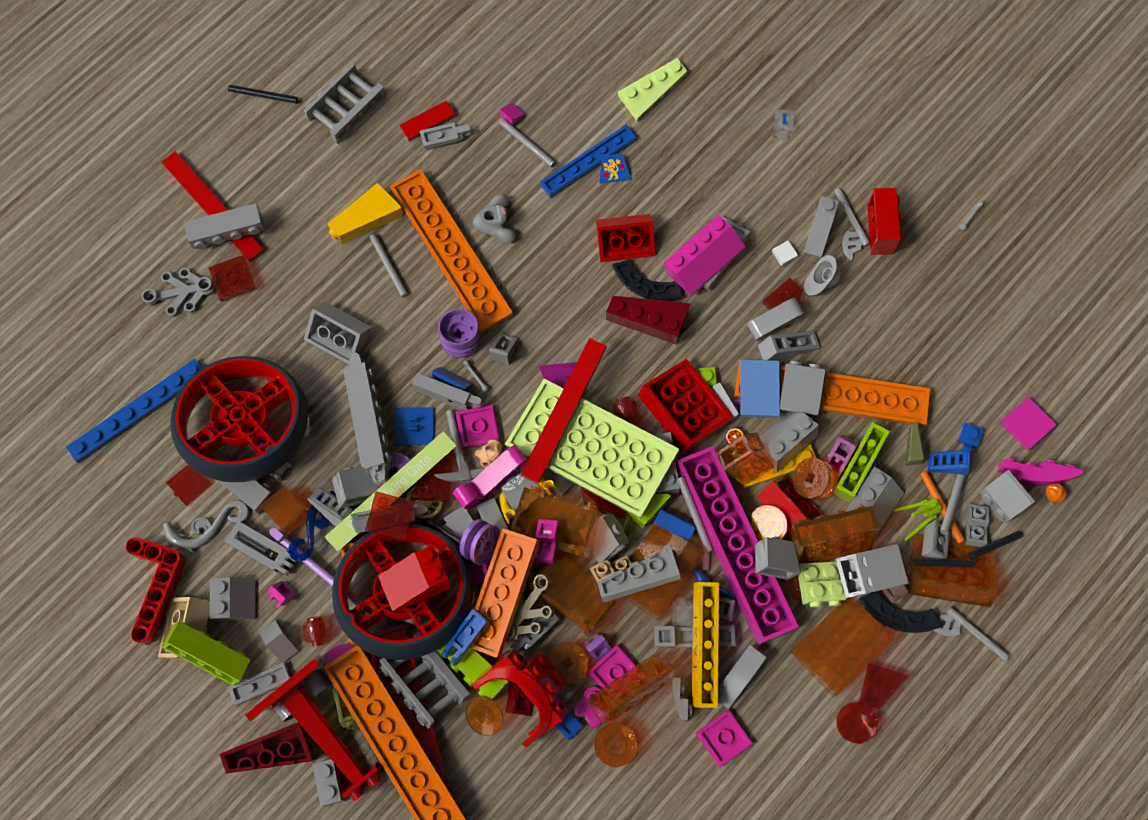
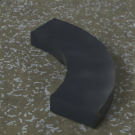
M630 259L612 264V268L621 283L631 292L642 298L670 302L683 299L679 285L675 281H650L634 268Z
M878 591L871 592L858 599L868 614L879 623L893 630L906 633H923L942 627L933 609L923 612L901 611L887 603Z

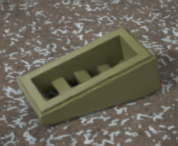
M914 422L909 428L905 466L920 465L924 460L917 422Z

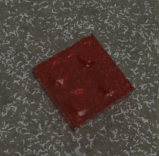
M244 255L208 267L221 302L256 290Z
M376 491L364 531L404 541L415 502Z

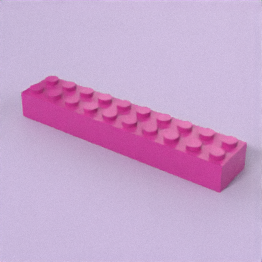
M709 447L677 460V473L679 477H685L714 553L757 645L760 646L796 630L799 626L776 578L756 574L755 544L758 543V540L714 447Z

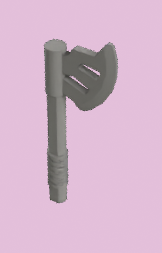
M838 188L834 192L856 232L846 231L842 242L843 252L851 261L853 254L860 251L862 246L870 245V241L855 217L841 189ZM852 238H859L856 241H849ZM849 246H856L855 248L848 249Z
M949 607L946 615L941 614L938 617L940 623L944 620L945 624L943 628L935 629L936 633L944 636L960 635V626H963L1004 661L1009 657L1002 648L998 647L996 643L986 637L952 607ZM954 619L955 623L953 625L952 630H949L950 622H952V620Z

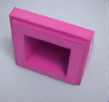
M513 103L499 110L500 116L512 126L525 116V113Z

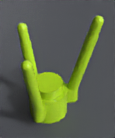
M935 498L894 508L893 511L898 512L920 507V510L911 515L914 517L923 514L925 517H928L905 537V541H908L928 523L936 519V514L942 511L940 503Z

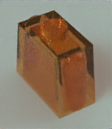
M286 487L279 489L274 495L259 505L288 536L309 515V511L302 504L304 500L297 493L293 495Z

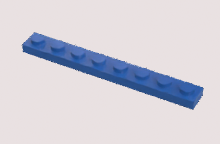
M193 359L67 445L66 448L74 460L80 463L176 397L187 380L202 369L196 359Z

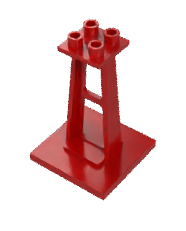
M317 655L253 707L245 716L249 721H252L270 705L274 708L281 702L351 781L343 789L342 797L345 798L349 795L353 801H356L364 794V789L361 786L363 782L366 781L370 787H373L380 781L381 776L377 772L378 763L375 762L364 771L302 687V684L308 680L306 676L324 661L320 655Z

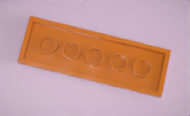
M502 528L475 609L484 615L490 623L473 644L472 649L501 658L540 543L539 540Z

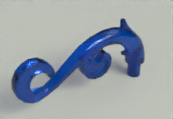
M329 491V493L336 497L335 491ZM319 495L316 499L320 501L323 497ZM313 505L310 506L306 519L308 549L304 553L297 551L299 545L306 543L304 539H296L288 545V555L295 561H305L312 555L314 549V527L325 529L331 524L321 512H319V515L322 516L321 519L316 518L319 510Z

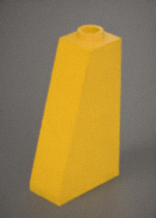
M377 183L327 224L330 229L328 233L335 241L338 239L342 244L402 217L404 215L402 207Z

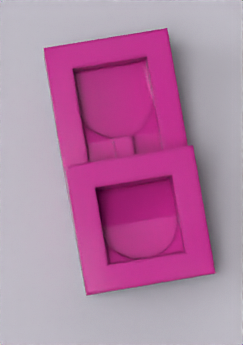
M538 520L535 538L540 543L534 562L554 564L558 540V521Z

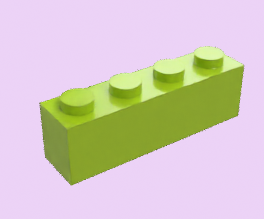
M873 422L870 424L834 489V495L849 503L852 501L890 431Z
M178 621L174 624L161 647L231 685H235L241 680L250 662V659L245 657L244 653L228 648V645L222 641H215L210 638L209 634L193 629L187 622Z
M449 642L435 651L441 659L444 658L442 652ZM472 648L464 655V658L458 665L453 666L449 663V666L456 673L461 671L465 675L463 680L471 687L476 679L491 667ZM455 649L451 656L447 657L449 661H451L458 649ZM502 679L492 680L481 686L478 694L485 701L490 699L493 702L509 685V682Z

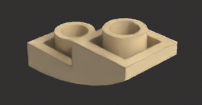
M626 555L612 563L605 560L591 567L590 571L596 582L619 570L624 571L628 569L631 562Z

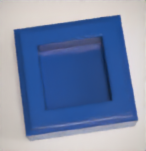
M570 711L561 722L555 725L568 741L584 727Z

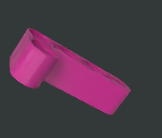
M513 445L472 482L463 483L453 491V495L464 509L476 508V505L487 500L526 464L528 459L517 445Z

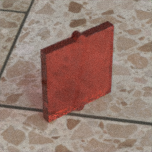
M186 465L166 482L173 490L174 496L179 497L186 506L213 484L208 477L198 473L189 465Z

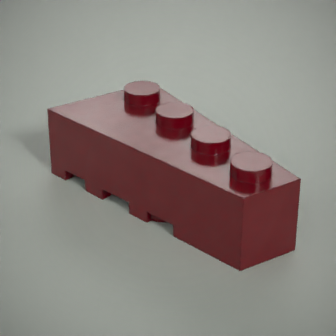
M612 296L606 311V320L677 344L689 312L690 304Z
M299 722L219 754L226 774L313 762L316 760L307 732Z

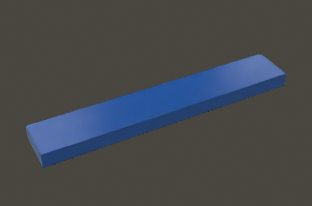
M626 124L539 182L541 188L549 198H552L601 165L602 156L619 153L637 140V136Z

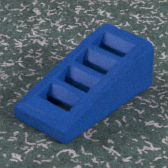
M970 452L929 453L927 471L968 475ZM934 459H938V465H934ZM942 460H946V465H942Z

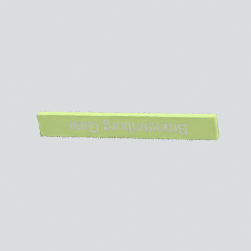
M443 431L351 514L391 505L456 447L454 442ZM351 514L325 536L337 551L358 534L353 528Z

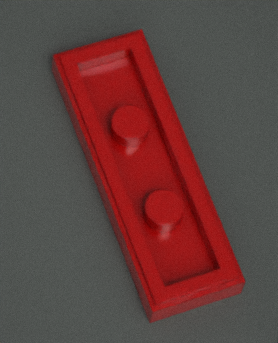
M444 101L400 124V128L407 140L411 141L421 135V130L437 127L454 118L455 113L448 102Z

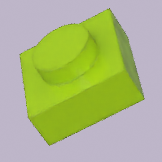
M715 367L696 369L710 388L717 384Z

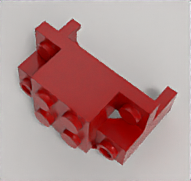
M514 648L512 650L509 649L472 684L476 690L492 680L502 679L514 682L538 708L539 724L529 731V738L522 743L526 748L561 722L568 712L564 703L556 698L566 684L563 675L556 671L550 664L549 659L540 651L525 662L524 657Z

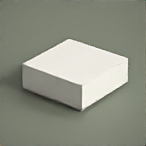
M789 241L772 249V253L781 266L798 257Z

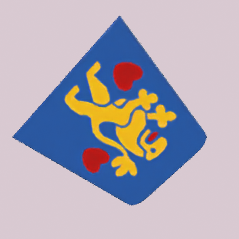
M623 154L602 156L599 183L631 180Z

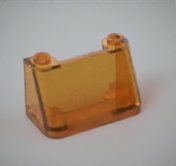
M531 486L529 489L524 487L510 531L536 539L535 535L539 519L558 521L557 549L590 559L601 512L597 510L598 506L591 503L581 506L542 493L543 489Z
M563 550L561 552L556 551L554 564L545 563L526 584L527 590L532 593L535 589L533 581L537 575H548L551 578L552 585L549 590L543 591L539 598L567 617L575 626H579L583 633L591 638L618 603L619 598L603 603L595 578L571 561V556ZM545 579L543 580V585H544V586L546 585V580H545Z

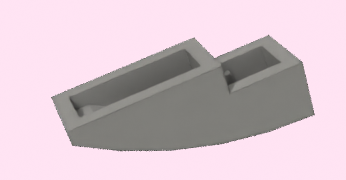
M749 645L718 687V702L729 709L767 657Z

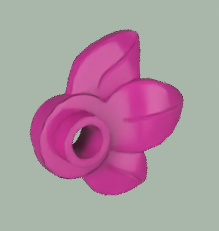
M591 686L584 691L583 698L576 702L574 714L575 717L585 716L588 724L593 728H597L601 724L604 715H615V707L612 700L603 696L602 691L598 687ZM591 694H596V695H597L596 700H594V701L590 700V699H589L590 695H591Z

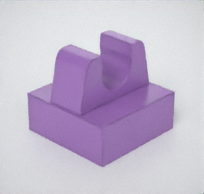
M594 634L595 640L590 644L588 641H585L584 644L595 662H598L611 650V647L602 635Z

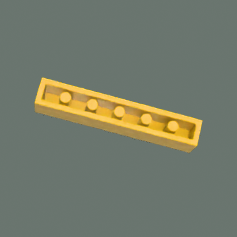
M715 582L693 583L692 707L718 708L719 583Z

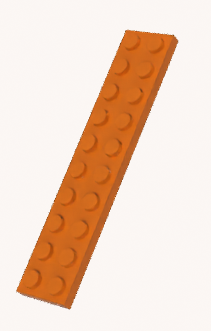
M419 169L390 185V190L467 311L475 316L480 333L513 316L512 310L423 171Z
M740 359L734 398H740ZM779 365V398L781 399L785 366ZM825 372L819 411L911 425L917 422L919 426L925 427L927 425L930 388Z
M355 646L324 666L325 672L414 819L466 820L364 651L359 646Z

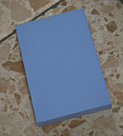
M740 360V417L779 418V361Z

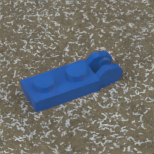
M472 609L459 626L457 632L449 640V643L442 652V656L447 658L451 656L455 649H458L450 661L453 666L458 665L489 625L490 621L477 609Z

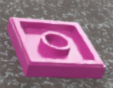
M1029 397L1000 422L1027 451L1057 425Z
M493 405L456 412L462 449L484 446L489 440L500 442Z
M618 645L587 671L614 703L644 676V673Z
M729 709L695 733L719 768L753 744Z

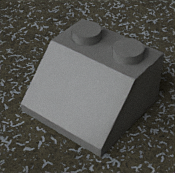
M1009 470L980 492L984 503L990 505L994 510L995 516L1004 523H1007L1035 502Z
M231 577L210 579L209 619L214 622L256 620V580Z

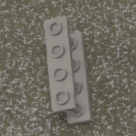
M353 63L346 67L336 79H333L330 85L321 91L318 97L312 103H309L304 110L305 116L309 121L316 117L331 129L329 131L330 135L337 144L386 97L384 87L380 83L375 87H371L357 76L358 71ZM353 81L368 94L359 99L347 90L345 86ZM339 92L355 104L350 111H346L333 100ZM326 105H329L343 118L338 123H334L320 111Z
M418 631L412 638L419 637L422 634ZM435 651L421 656L423 663L402 679L394 669L406 660L393 659L388 663L385 658H382L378 664L380 674L384 678L387 677L389 679L392 689L397 694L400 693L404 698L406 707L413 710L417 715L418 722L428 729L434 723L432 717L452 701H457L461 705L469 696V692ZM427 669L432 670L436 678L416 694H413L406 685ZM444 685L448 690V695L426 711L419 701L438 686Z

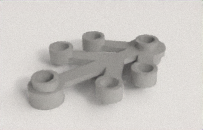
M182 268L179 271L180 277L183 280H190L194 285L187 286L174 278L170 272H163L161 280L165 284H171L176 288L157 293L153 289H146L141 297L147 305H154L158 300L177 296L173 303L166 308L167 315L174 318L178 315V308L187 296L194 292L196 293L192 299L184 304V309L189 314L195 313L197 303L204 295H209L214 291L215 283L209 277L199 278L192 274L188 268ZM166 276H170L168 280H164ZM193 305V308L188 310V307ZM175 309L174 313H169L170 310Z

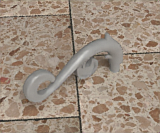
M234 500L224 507L213 524L204 517L195 519L191 524L192 531L200 535V530L202 528L205 529V532L195 539L182 538L184 534L177 533L170 522L163 525L166 531L165 536L175 547L194 554L193 548L204 545L216 534L230 509L237 507L240 510V514L236 517L228 515V520L236 524L237 521L243 523L247 520L249 516L248 506L242 501Z

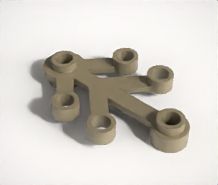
M540 574L534 578L533 584L535 589L525 603L524 593H522L517 608V615L511 625L512 635L509 631L507 642L517 640L520 634H541L544 627L541 622H533L529 626H520L524 619L537 617L552 618L554 616L555 610L552 606H543L541 609L531 610L542 592L549 590L552 585L551 578L548 575ZM544 579L546 580V585H545V586L543 585V580H544ZM547 608L550 611L549 615L546 614ZM535 625L538 626L537 632L535 631Z

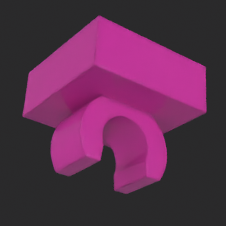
M284 581L271 585L268 590L270 593L269 600L276 599L278 601L276 604L277 608L293 600L296 595Z

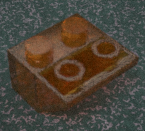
M757 432L744 434L716 452L723 469L743 485H747L774 468Z

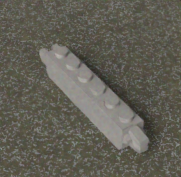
M355 352L349 357L350 367L345 369L344 377L361 467L371 475L375 485H380L387 482V471L390 470L391 456L386 451L388 441L382 430L385 428L382 417L379 415L381 406L379 401L376 400L378 390L372 380L375 379L373 369L369 368L360 355Z

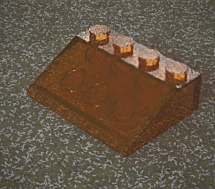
M859 506L848 512L842 510L831 516L820 515L809 521L799 520L793 524L791 531L798 564L822 563L839 557L872 550L879 531V525L872 506Z
M654 524L629 560L631 564L636 561L639 563L647 559L649 554L662 551L664 546L670 543L681 579L623 597L659 622L703 559L705 552L689 541Z
M914 534L910 567V595L985 607L992 606L998 593L994 550L973 559L975 560L974 568L914 566V558H926L922 556L924 535ZM949 539L947 559H971L969 552L980 547L965 545V541L958 544L956 540Z
M846 598V600L841 602V605L837 606L790 652L834 697L895 638L872 616L852 600Z
M651 655L586 700L601 723L604 725L612 723L619 714L631 710L635 703L647 699L651 692L666 686L667 681L672 679L676 668L669 662Z

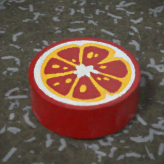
M730 428L726 432L725 442L729 447L737 448L743 444L744 433L741 429Z

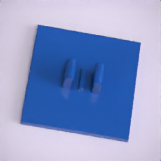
M434 407L395 408V445H428L433 441Z

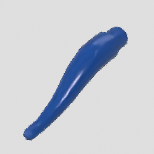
M698 568L692 573L698 582H711ZM719 586V594L725 595L737 602L731 592Z

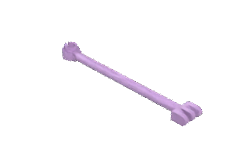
M272 528L269 533L272 537L333 586L334 577L277 529ZM349 590L348 600L355 606L361 604L363 601ZM368 610L365 612L367 616L373 613L372 610ZM384 617L377 624L384 628L388 623L389 617Z

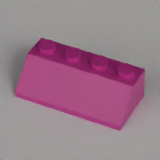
M717 215L664 262L667 275L692 296L746 247L732 226Z

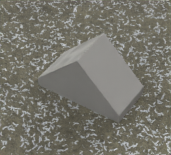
M500 333L489 349L491 360L509 365L518 338Z
M276 620L259 632L265 645L281 663L288 661L299 652Z

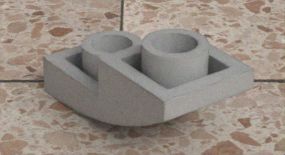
M968 504L965 545L977 547L987 545L988 507Z
M672 677L673 701L680 719L686 722L688 717H691L692 704H688V699H680V695L684 696V683H680L681 678Z

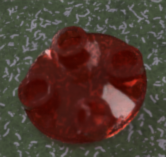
M850 702L839 710L836 725L844 739L852 743L863 744L875 735L878 728V718L875 711L869 705L863 702Z

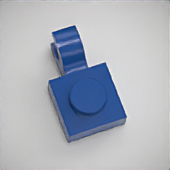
M964 423L957 441L963 444L960 451L971 453L972 448L976 449L979 445L983 429Z

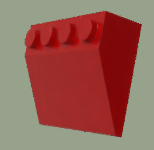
M687 359L644 384L637 395L667 433L671 432L672 440L683 454L700 445L734 418Z

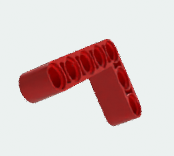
M134 537L127 541L126 551L136 558L158 565L131 631L133 641L141 645H150L156 637L186 560L184 555L175 549ZM141 544L140 550L135 552L136 545ZM159 549L158 556L153 558V552ZM177 555V561L171 564V558ZM169 574V580L163 583V577ZM162 593V598L156 602V595ZM154 611L153 619L148 621L149 613ZM146 630V637L140 640L141 632Z

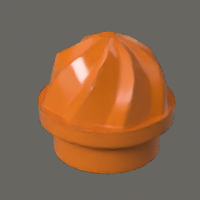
M1058 483L1050 484L1045 489V495L1050 502L1060 503L1066 497V489Z

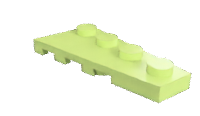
M676 58L618 91V96L638 122L646 111L648 112L658 100L665 96L669 89H672L687 75V70L679 59Z

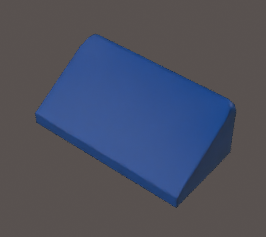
M442 367L432 371L435 380L465 392H469L473 385L471 382Z
M664 509L659 511L654 521L655 524L686 540H690L696 530L695 525Z

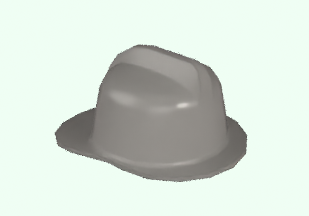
M827 255L821 258L808 275L804 283V291L807 295H817L825 288L833 287L838 283L841 277V268L837 265L836 259L833 256Z

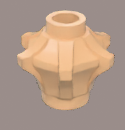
M489 440L482 449L475 452V455L481 460L480 464L484 468H487L502 454V444L497 440Z

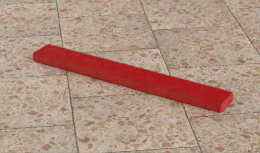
M176 151L161 161L162 165L208 216L228 211ZM250 234L242 236L237 240H230L249 262L264 252L263 248Z
M588 339L520 474L521 477L537 484L540 483L607 349L606 345L593 339Z

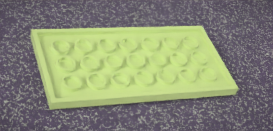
M543 379L506 441L505 445L510 448L513 445H517L525 457L529 458L563 388ZM582 398L547 468L641 519L680 450Z

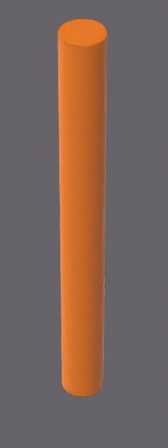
M925 471L920 476L932 498H935L940 503L941 514L944 518L947 506L928 472ZM952 518L949 529L957 543L960 544L965 539Z

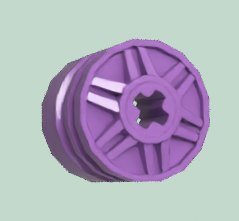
M453 309L447 311L441 317L438 323V332L443 350L455 358H464L474 353L479 345L478 322L475 316L464 309Z

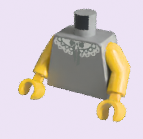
M521 472L516 476L513 475L501 487L502 493L499 495L500 509L504 514L507 524H510V518L518 520V517L544 499L546 493L551 495L552 493L549 490L551 488L557 489L554 482L542 478L540 483L537 484L521 477Z

